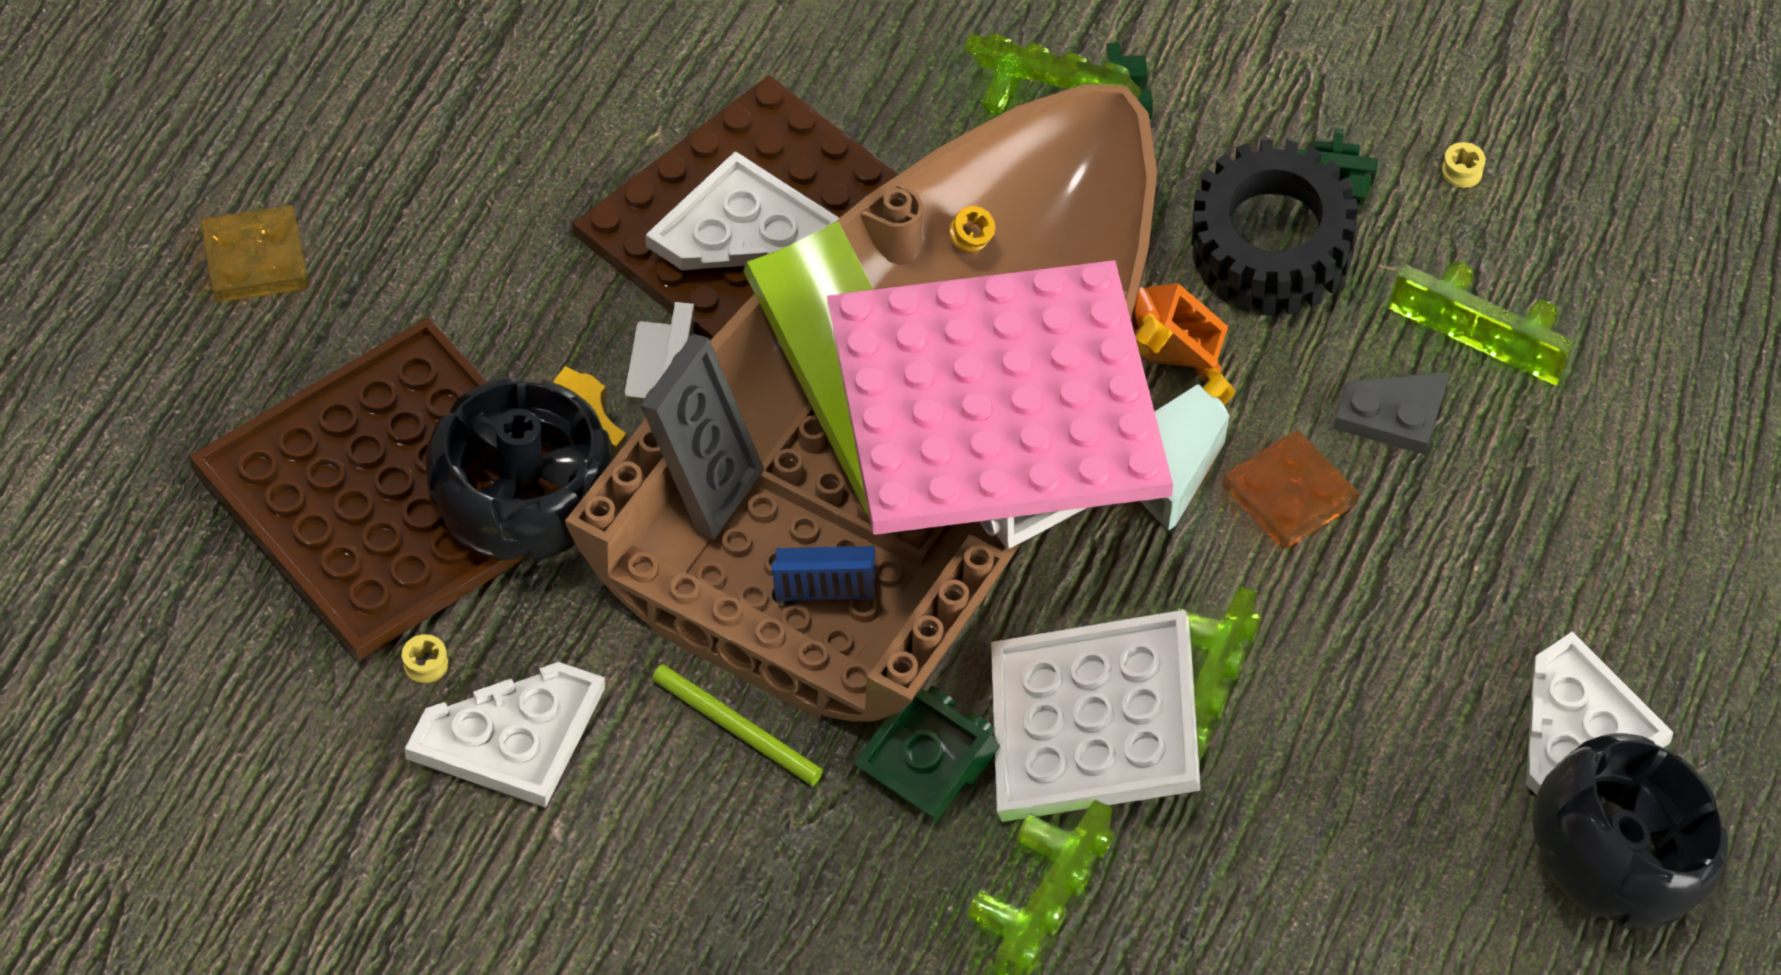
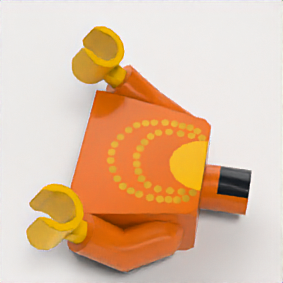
M1179 283L1139 287L1131 323L1140 356L1151 363L1194 367L1200 379L1207 382L1202 388L1211 397L1218 398L1225 405L1234 396L1236 391L1221 374L1222 368L1217 361L1228 326Z

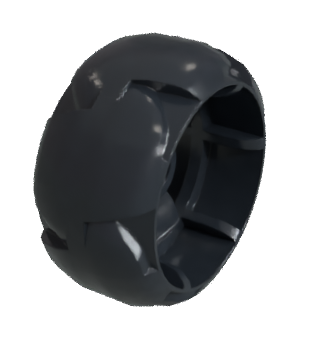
M517 378L494 380L482 384L457 398L450 413L440 417L428 442L425 462L430 502L438 517L445 521L447 529L454 538L479 554L500 560H513L521 556L535 555L538 559H544L560 554L576 545L566 526L565 520L614 459L611 439L608 432L603 430L600 419L590 404L580 395L562 385L543 380L540 384L524 382ZM541 441L554 444L560 448L542 456ZM490 446L497 450L498 474L501 480L478 491L468 485V478L463 470L470 465L476 452ZM540 478L551 484L563 487L556 492L539 498L528 500L515 498L516 488L530 487Z
M1610 733L1583 742L1565 756L1546 775L1535 797L1532 812L1533 832L1538 847L1541 848L1545 861L1549 866L1551 877L1559 888L1580 908L1595 916L1617 921L1619 927L1647 930L1678 920L1713 890L1725 868L1728 856L1727 829L1722 827L1717 803L1711 789L1700 774L1685 759L1656 745L1654 741L1646 737L1628 733ZM1598 795L1603 796L1611 803H1616L1623 809L1614 813L1610 818L1606 817ZM1650 841H1652L1654 845V850L1657 854V857L1660 858L1661 864L1646 849L1649 846Z

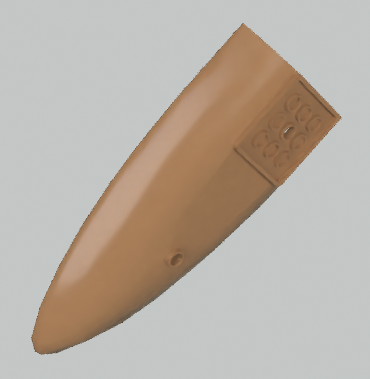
M1083 84L1018 105L939 147L866 196L837 221H839L873 289L1115 260L1131 319L1149 249L1157 179L1149 114L1129 88L1121 85ZM967 206H978L984 208L993 217L996 226L995 234L983 250L969 254L960 251L953 245L948 233L949 226L961 209ZM970 221L963 227L967 235L973 232V238H976L981 232L978 225L975 224L971 227ZM753 294L710 342L764 466V470L715 540L698 535L646 418L565 520L566 526L576 546L599 579L622 603L651 626V632L819 720L822 716L847 721H876L898 714L912 702L1001 575L1020 544L1007 549L995 534L991 536L984 530L980 521L873 535L870 517L867 516L756 295ZM875 546V599L800 600L797 604L788 607L781 606L774 601L776 595L772 576V562H776V548Z

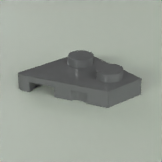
M1441 372L1348 381L1333 429L1425 455L1450 374Z

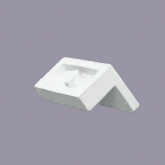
M675 302L671 324L644 321L637 323L625 388V400L627 402L642 403L645 400L647 393L671 364L673 357L680 352L690 336L694 334V304Z

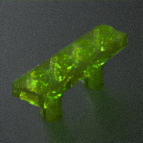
M970 33L964 47V51L980 67L994 71L980 104L988 111L999 115L1008 111L1020 80L1025 79L1067 90L1083 84L1127 86L1137 100L1142 91L1130 79V72L1120 65L1111 62H1105L1103 67L1093 65L1088 59L1071 52H1066L1064 57L1054 55L1049 49L1035 43H1027L1026 47L1014 45L1013 41L996 33H989L988 38Z
M1453 262L1450 264L1440 280L1405 264L1396 278L1389 309L1556 386L1565 374L1575 341L1550 330L1558 317V310L1552 303L1545 300H1537L1525 318L1466 292L1472 283L1474 273L1465 263Z
M1238 586L1225 618L1221 617L1219 621L1186 611L1190 624L1191 643L1209 650L1207 659L1194 686L1199 757L1204 756L1210 741L1212 729L1207 726L1211 717L1220 718L1225 708L1229 690L1224 689L1228 678L1236 680L1240 674L1245 658V652L1241 651L1245 640L1254 641L1262 618V614L1255 612L1257 592ZM1178 607L1176 611H1180V610H1184V609Z
M1094 799L1075 831L1071 830L1069 833L1035 817L1031 813L1027 815L1018 831V839L1016 841L1054 860L1055 862L1026 907L1018 909L980 890L968 910L967 919L1006 938L996 955L994 975H1021L1022 972L1029 975L1033 971L1042 953L1041 941L1047 933L1051 935L1056 934L1065 918L1067 908L1064 905L1071 894L1078 897L1082 893L1091 874V869L1088 868L1095 856L1102 859L1113 841L1115 831L1109 829L1112 815L1111 807Z

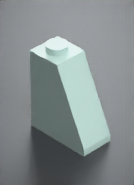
M1199 384L1155 411L1173 482L1172 497L1143 500L1140 502L1167 530L1176 526L1225 443L1229 414L1223 403L1218 398L1211 397Z

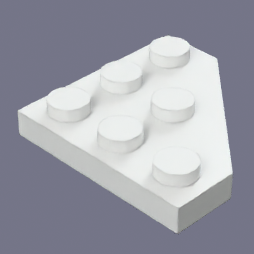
M735 151L646 234V247L681 270L745 266L748 261L765 256L802 240L836 222L839 218Z
M1573 632L1536 655L1533 664L1526 785L1536 795L1546 775L1565 756L1585 741L1610 733H1628L1646 737L1654 741L1656 745L1664 748L1670 744L1673 732Z
M556 662L539 668L540 674L515 683H513L512 679H508L473 692V698L447 706L443 702L428 707L423 712L405 747L406 759L546 807L605 689V677Z

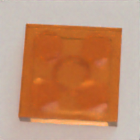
M1296 430L1224 474L1222 484L1283 550L1357 505L1360 494L1299 430Z

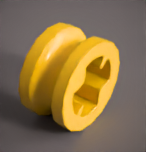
M967 206L961 209L951 222L948 233L951 242L957 249L969 254L977 253L983 250L995 234L996 226L993 217L984 208ZM968 221L971 222V227L976 224L981 229L976 238H973V232L967 235L963 230Z

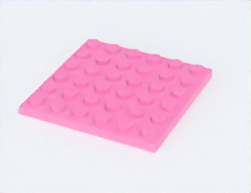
M1115 260L827 295V310L873 535L1172 497L1173 482Z

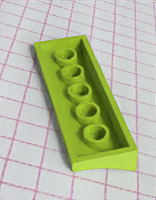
M836 221L789 246L748 261L743 272L860 503L869 517L827 310V295L874 289L839 221Z

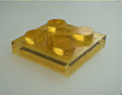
M293 205L200 219L215 303L308 288L306 268Z

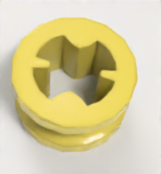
M1461 142L1451 145L1445 153L1442 174L1444 179L1449 184L1459 188H1469L1477 185L1482 179L1486 158L1484 152L1472 143Z
M421 634L411 638L402 648L403 667L406 675L411 680L428 684L438 681L447 672L448 659L446 648L438 637ZM425 653L433 654V659H428L425 665H417L416 658H423Z

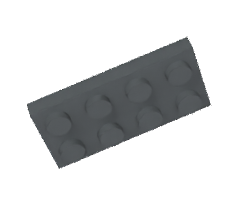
M692 334L680 352L673 357L671 364L656 385L649 390L640 406L698 535L715 540L764 470V466L709 338Z

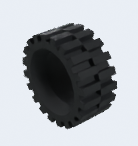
M1273 139L1260 140V150L1256 152H1251L1249 144L1246 143L1236 147L1234 161L1225 153L1216 160L1215 173L1208 169L1201 178V190H1196L1194 198L1191 245H1193L1192 257L1196 267L1202 265L1201 278L1207 287L1217 281L1216 296L1225 302L1232 295L1237 296V308L1250 312L1252 303L1263 305L1262 315L1275 316L1277 305H1285L1287 315L1299 313L1301 300L1306 299L1311 308L1318 305L1323 300L1324 288L1333 294L1340 286L1341 274L1346 276L1351 266L1357 228V199H1352L1353 187L1348 177L1339 181L1340 167L1333 160L1322 166L1320 164L1322 152L1312 147L1309 148L1305 156L1297 153L1298 142L1286 140L1285 149L1276 150L1273 149ZM1268 194L1283 195L1303 202L1315 215L1319 228L1307 242L1299 247L1285 251H1268L1257 248L1243 240L1233 228L1230 217L1241 203L1251 197Z

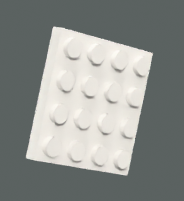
M1185 610L991 642L994 739L1000 745L995 753L997 813L1002 822L1200 791L1190 624Z

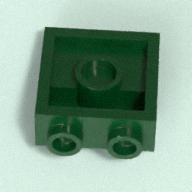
M931 686L928 691L921 688L908 706L898 714L888 716L853 764L870 778L937 822L964 783L969 786L973 785L1000 745L991 735L995 728L989 722L972 711L967 717H964L952 709L956 702L935 686Z

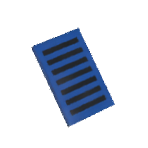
M875 546L776 548V562H772L776 601L875 599Z

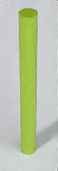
M661 664L654 672L652 680L756 750L811 786H814L819 781L823 773L822 768L664 664Z

